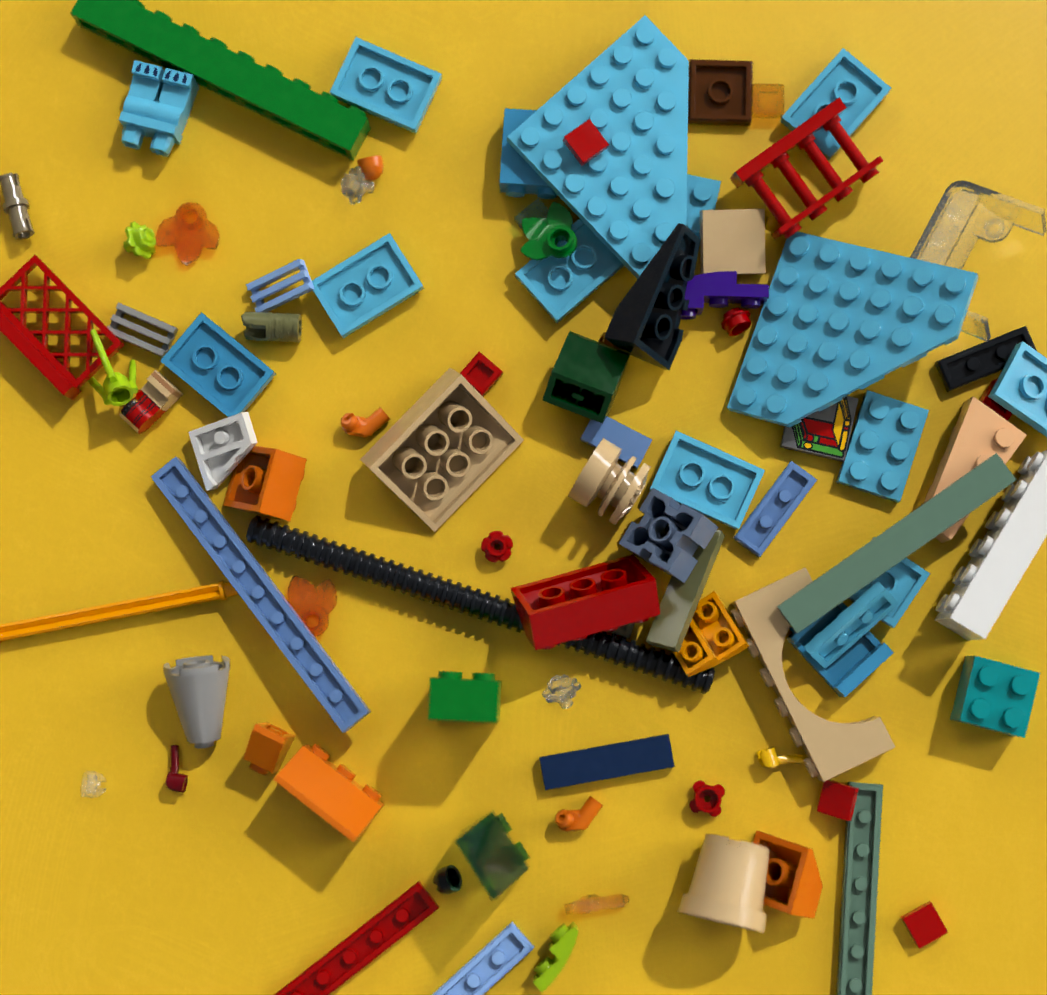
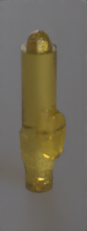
M622 893L599 897L597 894H590L581 897L580 900L564 904L566 915L589 914L595 911L624 907L629 902V897L622 895Z

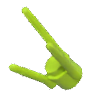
M92 329L90 334L107 376L103 387L93 377L88 382L101 395L105 405H125L131 401L133 394L138 392L136 385V361L130 360L129 380L125 375L114 372L97 331Z

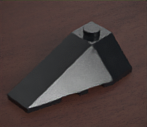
M677 224L620 302L604 336L605 339L621 351L665 370H670L682 341L683 330L679 329L682 310L687 311L689 300L685 299L687 282L694 278L701 241L684 224Z

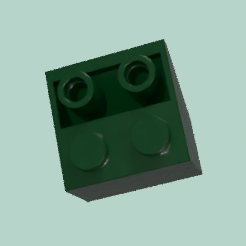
M570 331L551 372L542 401L603 424L612 408L630 354Z

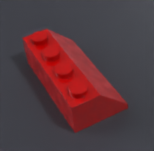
M633 554L511 588L512 597L525 635L535 650L551 649L559 643L570 640H583L588 635L594 633L614 631L619 626L633 622L642 623L649 620L650 617L661 615L656 579Z

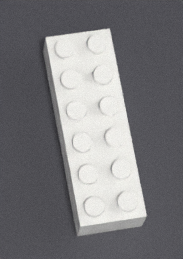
M1047 450L1035 453L1032 458L1027 456L1018 469V473L1021 474L1015 485L1013 483L1010 484L1004 492L1001 500L1005 503L999 512L994 511L985 525L988 531L982 540L980 538L977 539L971 547L968 555L972 558L966 568L961 566L952 580L955 586L950 595L945 594L936 606L935 610L939 613L935 621L968 641L981 640L987 637L1047 536Z

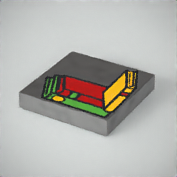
M844 396L843 400L821 412L816 411L801 419L802 422L790 428L784 426L780 447L840 462L845 461L858 398Z

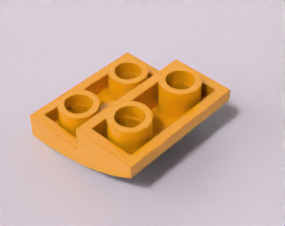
M713 591L699 600L679 653L673 652L686 675L690 677L730 659L750 646L719 595Z

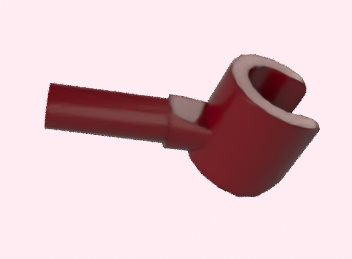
M171 745V767L166 778V785L172 791L183 793L187 787L188 775L178 773L179 745Z

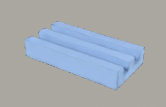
M297 259L246 284L248 291L252 292V296H250L252 302L256 303L257 307L254 308L256 312H269L314 290L305 261L302 259ZM300 270L299 273L281 282H278L262 291L259 290L293 272ZM301 280L304 281L303 285L264 303V298Z

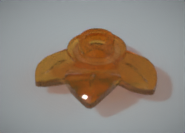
M187 202L177 209L175 216L162 221L155 239L157 241L156 245L159 247L175 246V251L184 265H190L199 258L203 247L217 249L219 232L217 227L207 220V214L201 205L195 202ZM195 214L197 216L196 221L192 224L187 223V217Z
M293 576L288 587V602L314 637L322 635L328 628V614L337 604L335 585L328 579L315 588L308 580L299 576ZM311 615H316L319 619L318 625L315 627H310L307 623Z

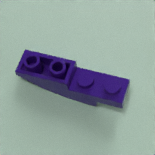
M737 271L695 275L692 280L687 282L685 299L689 300L687 311L682 310L681 319L691 320L695 319L696 315H701L704 303H709V307L725 308L728 307V303L741 304V307L745 309L760 308V304H764L769 298V285L737 284Z

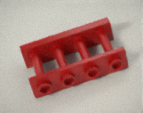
M840 97L739 168L730 177L736 188H739L744 183L748 187L752 186L781 227L771 234L774 240L781 235L788 239L802 228L799 222L808 216L813 221L828 210L824 204L833 198L837 202L841 201L853 192L851 185L860 179L864 184L879 173L876 167L884 161L881 156L868 163L840 124L842 119L839 115L847 108ZM821 128L826 132L830 131L858 170V172L844 182L814 142L816 138L813 134ZM796 146L800 150L804 149L832 188L829 193L819 200L815 198L788 160L790 158L788 152ZM770 165L774 169L778 167L806 206L805 210L792 219L763 180L765 175L762 171Z

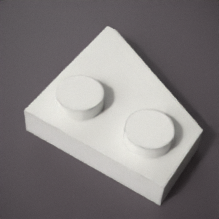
M241 412L188 432L206 491L217 489L258 443L248 412Z

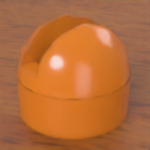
M370 156L357 160L359 172L364 178L376 180L381 176L384 169L382 156Z

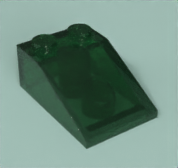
M491 810L462 829L455 839V842L492 900L497 898L528 870L529 865L526 860L530 859L523 844L520 841L515 844L508 832L513 829L503 813L496 815L494 810Z

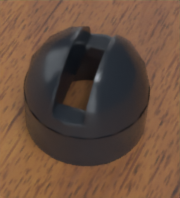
M449 865L435 873L433 884H437L436 890L438 892L451 894L461 889L462 878L458 869L453 865Z

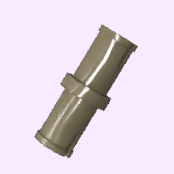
M13 173L1 175L0 186L5 201L3 209L9 215L13 236L15 239L29 238L34 235V229L32 228L27 211L30 207L29 202L23 196L19 175L16 173L14 175Z

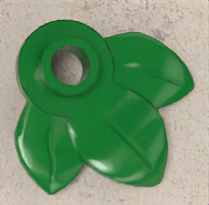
M553 202L549 207L547 218H523V231L529 241L522 246L520 251L532 260H543L550 256L556 258L570 256L577 247V237L571 230L573 218L570 212L563 205ZM561 240L567 241V244L562 247L556 246Z

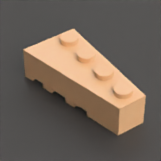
M974 396L963 402L959 418L951 432L948 446L937 467L936 476L932 485H930L924 503L996 453L1006 465L1027 435ZM969 514L935 538L941 543L951 540Z

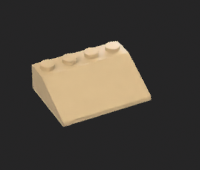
M449 368L360 460L435 532L524 439L460 373Z

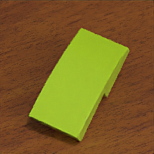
M574 922L568 927L562 924L550 935L552 942L549 944V950L555 957L551 960L547 956L534 968L537 974L533 976V983L541 992L559 975L571 955L578 935V926Z

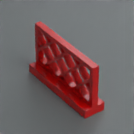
M34 255L0 287V331L62 395L71 400L75 399L82 392L80 388L103 367L99 354L93 353V339L90 331L93 329V323L100 329L96 330L98 336H107L113 342L105 351L109 360L124 346L112 331L37 255ZM38 266L44 272V286H28V274ZM50 279H51L57 286H50ZM11 291H21L20 308H8L1 300ZM27 291H43V308H27ZM50 291H63L65 293V308H49ZM72 302H73L78 308H72ZM13 313H20V320ZM27 313H43L42 330H29L26 327ZM49 313H65V330H49ZM71 313H84L87 316V330H71ZM36 336H42V342ZM48 336H64V353H51L49 351ZM71 336H87L86 353H70ZM57 358H64V365ZM70 358H86V370L78 378L70 372Z

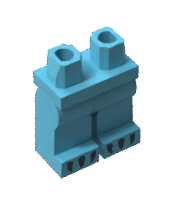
M134 60L131 71L133 78L129 93L124 102L123 111H121L119 121L123 126L121 141L126 147L140 149L143 137H151L153 139L150 150L157 155L168 157L174 143L181 144L182 133L186 127L199 85L193 74L165 68L164 71L161 66Z

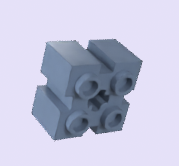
M652 488L639 509L644 513V516L639 524L631 522L619 544L635 556L653 566H657L665 573L685 583L698 560L692 557L698 546L703 549L707 547L718 526L698 511L684 504L680 505L673 498Z

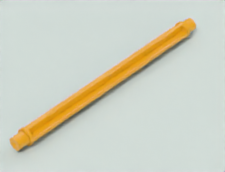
M219 581V583L1 624L0 643L5 640L191 604L219 599L227 600V597L239 594L230 582Z

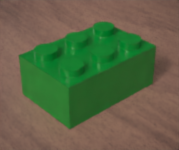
M439 671L438 678H430L428 719L497 723L500 720L502 681L495 680V674L473 673L472 679H462V672Z

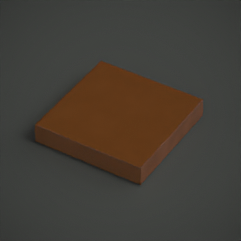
M690 59L688 124L750 126L752 122L753 61Z

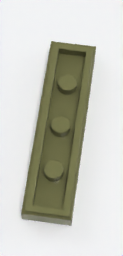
M716 530L705 549L698 546L692 556L698 562L685 583L671 577L659 606L661 615L655 616L646 639L649 645L679 653L725 537L721 530Z

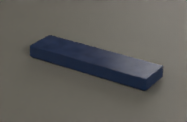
M669 734L539 757L545 790L675 767Z

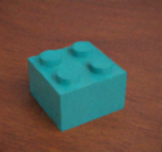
M965 656L950 720L1014 737L1025 738L1040 673L978 656Z

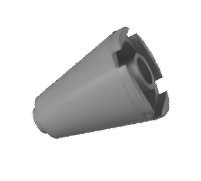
M213 655L195 656L175 660L176 666L170 668L169 663H165L163 666V672L187 742L194 744L195 748L212 747L215 745L214 741L221 738L230 671L229 657L221 656L222 662H213Z

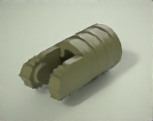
M245 312L241 315L243 325L246 326V329L243 330L244 336L248 340L296 343L301 341V314Z

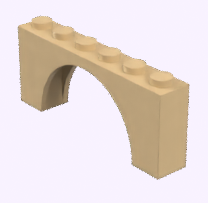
M805 567L732 602L734 609L730 613L738 628L743 627L748 636L746 641L750 646L747 648L753 658L758 656L763 666L759 672L767 688L772 686L778 697L774 699L778 712L782 718L787 716L793 727L788 731L797 748L802 746L807 756L803 762L812 778L817 776L818 780L825 782L895 748V745L881 717L873 716L851 723L828 721L806 709L790 690L785 679L782 664L783 644L790 624L777 606L813 582Z

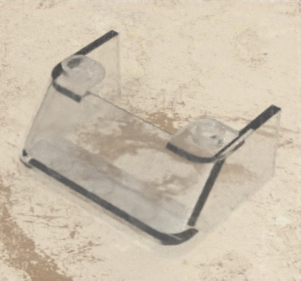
M956 181L949 185L944 192L910 258L962 270L978 238L991 243L1002 241L1008 236L1013 225L1044 236L1046 233L1045 209L968 181ZM968 310L961 331L988 342L991 337L988 318Z

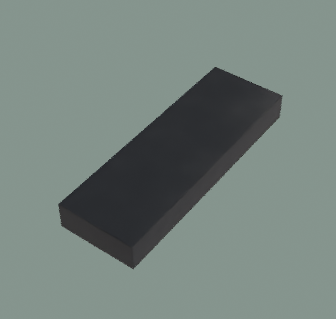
M1021 327L936 361L935 365L946 391H952L1002 371L1015 345L1022 341L1036 350L1027 327Z

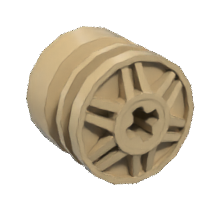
M603 438L578 476L568 497L585 507L589 506L598 497L602 501L597 514L602 517L608 506H613L616 509L611 515L609 522L616 525L623 516L630 512L646 486L647 474L651 466L644 463L635 475L630 470L637 458L632 456L622 467L617 464L622 449Z

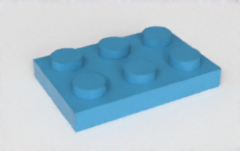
M202 312L160 360L227 417L245 412L276 376L272 369Z

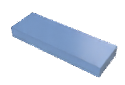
M790 461L733 539L758 558L761 557L817 479L793 461Z

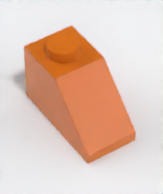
M268 722L256 723L243 759L251 762L249 768L260 774L267 775L268 772H278L295 735Z

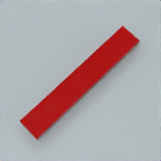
M419 880L274 995L331 994L439 909L438 904Z

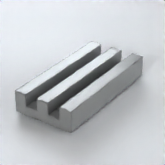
M118 302L117 311L110 319L112 322L110 326H107L112 333L119 339L164 357L169 351L178 329ZM124 314L168 332L167 337L124 319ZM120 324L164 344L162 348H158L117 330Z

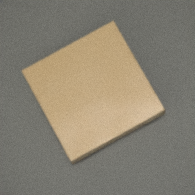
M765 209L700 210L701 274L722 271H737V274L765 273Z

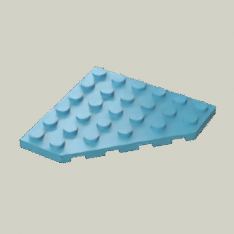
M646 15L508 135L506 140L637 279L677 224L680 223L686 226L689 60ZM590 119L609 146L606 150L581 166L563 142V138Z
M796 232L786 239L769 287V298L763 304L727 408L732 412L790 428L802 422L801 419L816 411L821 412L843 400L844 396L858 389L862 390L885 378L884 375L902 366L904 368L927 356V353L943 344L946 346L959 337L979 278L978 273Z

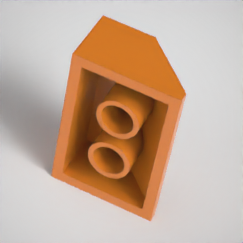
M308 744L303 745L273 780L354 842L362 835L385 805L379 800L382 795L368 784L364 788L353 780L356 775L343 764L336 767L328 760L330 754L319 745L314 744L312 747Z

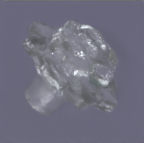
M356 166L355 169L350 168L349 173H345L341 179V192L349 198L350 204L360 203L364 193H373L374 182L366 180L361 167Z
M566 674L561 676L555 675L547 683V689L542 692V696L546 699L547 703L558 702L561 708L567 709L573 705L572 698L576 696V692L581 688V684L577 682L575 677L569 678Z

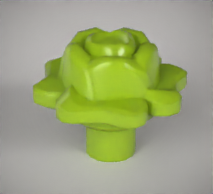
M132 222L130 227L125 229L127 240L124 241L123 246L127 252H133L135 256H142L145 259H149L151 254L156 252L155 245L157 241L152 229L147 228L146 225H139L136 222Z

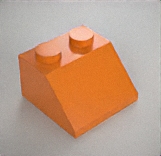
M254 446L232 471L223 506L269 518L291 521L292 514L296 508L299 487L304 478L307 459L275 448Z

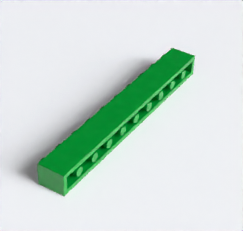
M77 0L70 13L79 26L164 68L193 74L197 84L353 161L371 129L366 117L367 115L361 109L355 106L347 108L338 104V99L331 94L322 92L320 95L310 90L311 87L300 79L294 78L293 81L282 76L283 73L277 68L268 64L263 67L255 63V59L243 51H238L236 54L228 50L227 45L214 37L208 40L200 36L199 31L188 24H183L181 27L173 23L167 14L159 10H155L153 13L145 9V6L138 0Z

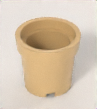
M705 834L688 894H683L678 912L764 933L766 913H763V903L770 853L769 848L742 840H731L729 837Z

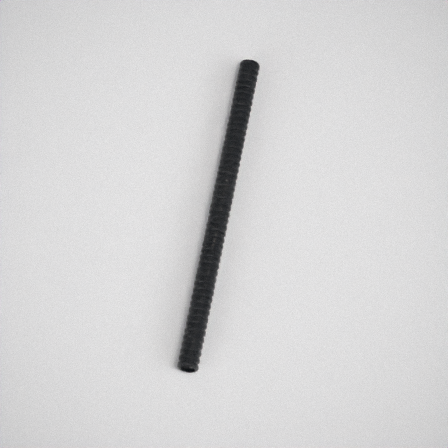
M258 515L249 524L246 535L248 543L252 544L256 541L260 547L265 544L267 549L271 550L274 547L276 552L281 553L285 551V555L288 556L295 554L297 559L304 557L306 562L313 560L315 565L319 566L322 563L324 568L329 569L331 566L333 571L343 570L345 575L352 573L354 578L361 576L363 581L367 582L370 579L372 584L376 585L379 582L381 587L386 588L388 585L391 586L393 591L400 589L402 594L409 592L411 597L418 595L420 600L424 601L427 598L430 599L429 603L434 604L436 601L439 602L441 607L448 605L450 610L457 608L459 613L466 611L468 616L472 617L475 614L478 615L480 620L484 617L488 619L487 622L489 623L496 621L498 626L505 624L507 629L511 630L514 627L517 628L516 632L521 633L522 630L524 631L515 603H510L508 598H505L504 601L500 599L499 595L492 597L490 592L483 594L481 589L477 588L474 591L471 590L472 587L469 585L465 588L462 587L460 582L453 584L451 579L444 581L442 576L435 578L433 573L429 572L426 575L423 574L424 571L421 569L417 572L414 571L412 566L405 568L403 563L396 565L394 560L387 562L385 557L381 556L378 559L373 553L366 555L364 550L357 552L355 547L348 549L346 544L339 546L337 541L333 540L330 543L325 537L318 539L316 534L309 536L307 531L299 533L298 528L290 530L289 525L281 527L279 522L276 521L272 524L270 519L266 518L263 521L261 516ZM605 631L588 635L583 640H570L562 643L565 644L567 649L571 646L575 648L574 651L576 652L583 650L585 655L592 653L594 658L598 659L601 656L604 657L606 662L610 659L614 661L613 664L615 665L622 663L624 668L631 666L633 671L637 672L640 669L643 670L642 674L647 675L649 672L652 673L654 678L661 676L663 681L670 679L672 684L676 685L679 682L682 683L681 687L686 688L688 685L691 686L693 691L700 689L702 694H706L709 691L715 674L714 667L688 677L674 653L667 655L665 650L661 649L658 652L655 651L656 648L653 646L649 649L646 648L644 643L637 645L635 640L628 642L626 637L619 639L616 638V634L612 633L610 636Z

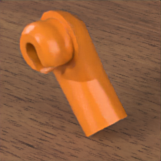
M378 408L368 418L354 416L353 413H346L341 418V426L344 432L351 436L367 438L386 424L390 418L381 408Z
M589 796L581 809L560 810L555 816V822L563 831L585 830L603 805Z

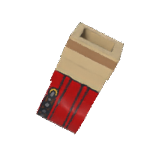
M156 370L147 378L148 382L120 412V417L138 434L148 430L183 395L177 387Z

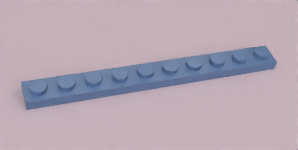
M174 457L151 476L153 481L340 730L346 733L370 714V709L181 459Z

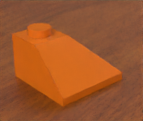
M756 830L753 843L767 847L770 850L763 904L790 915L814 919L823 885L813 849Z

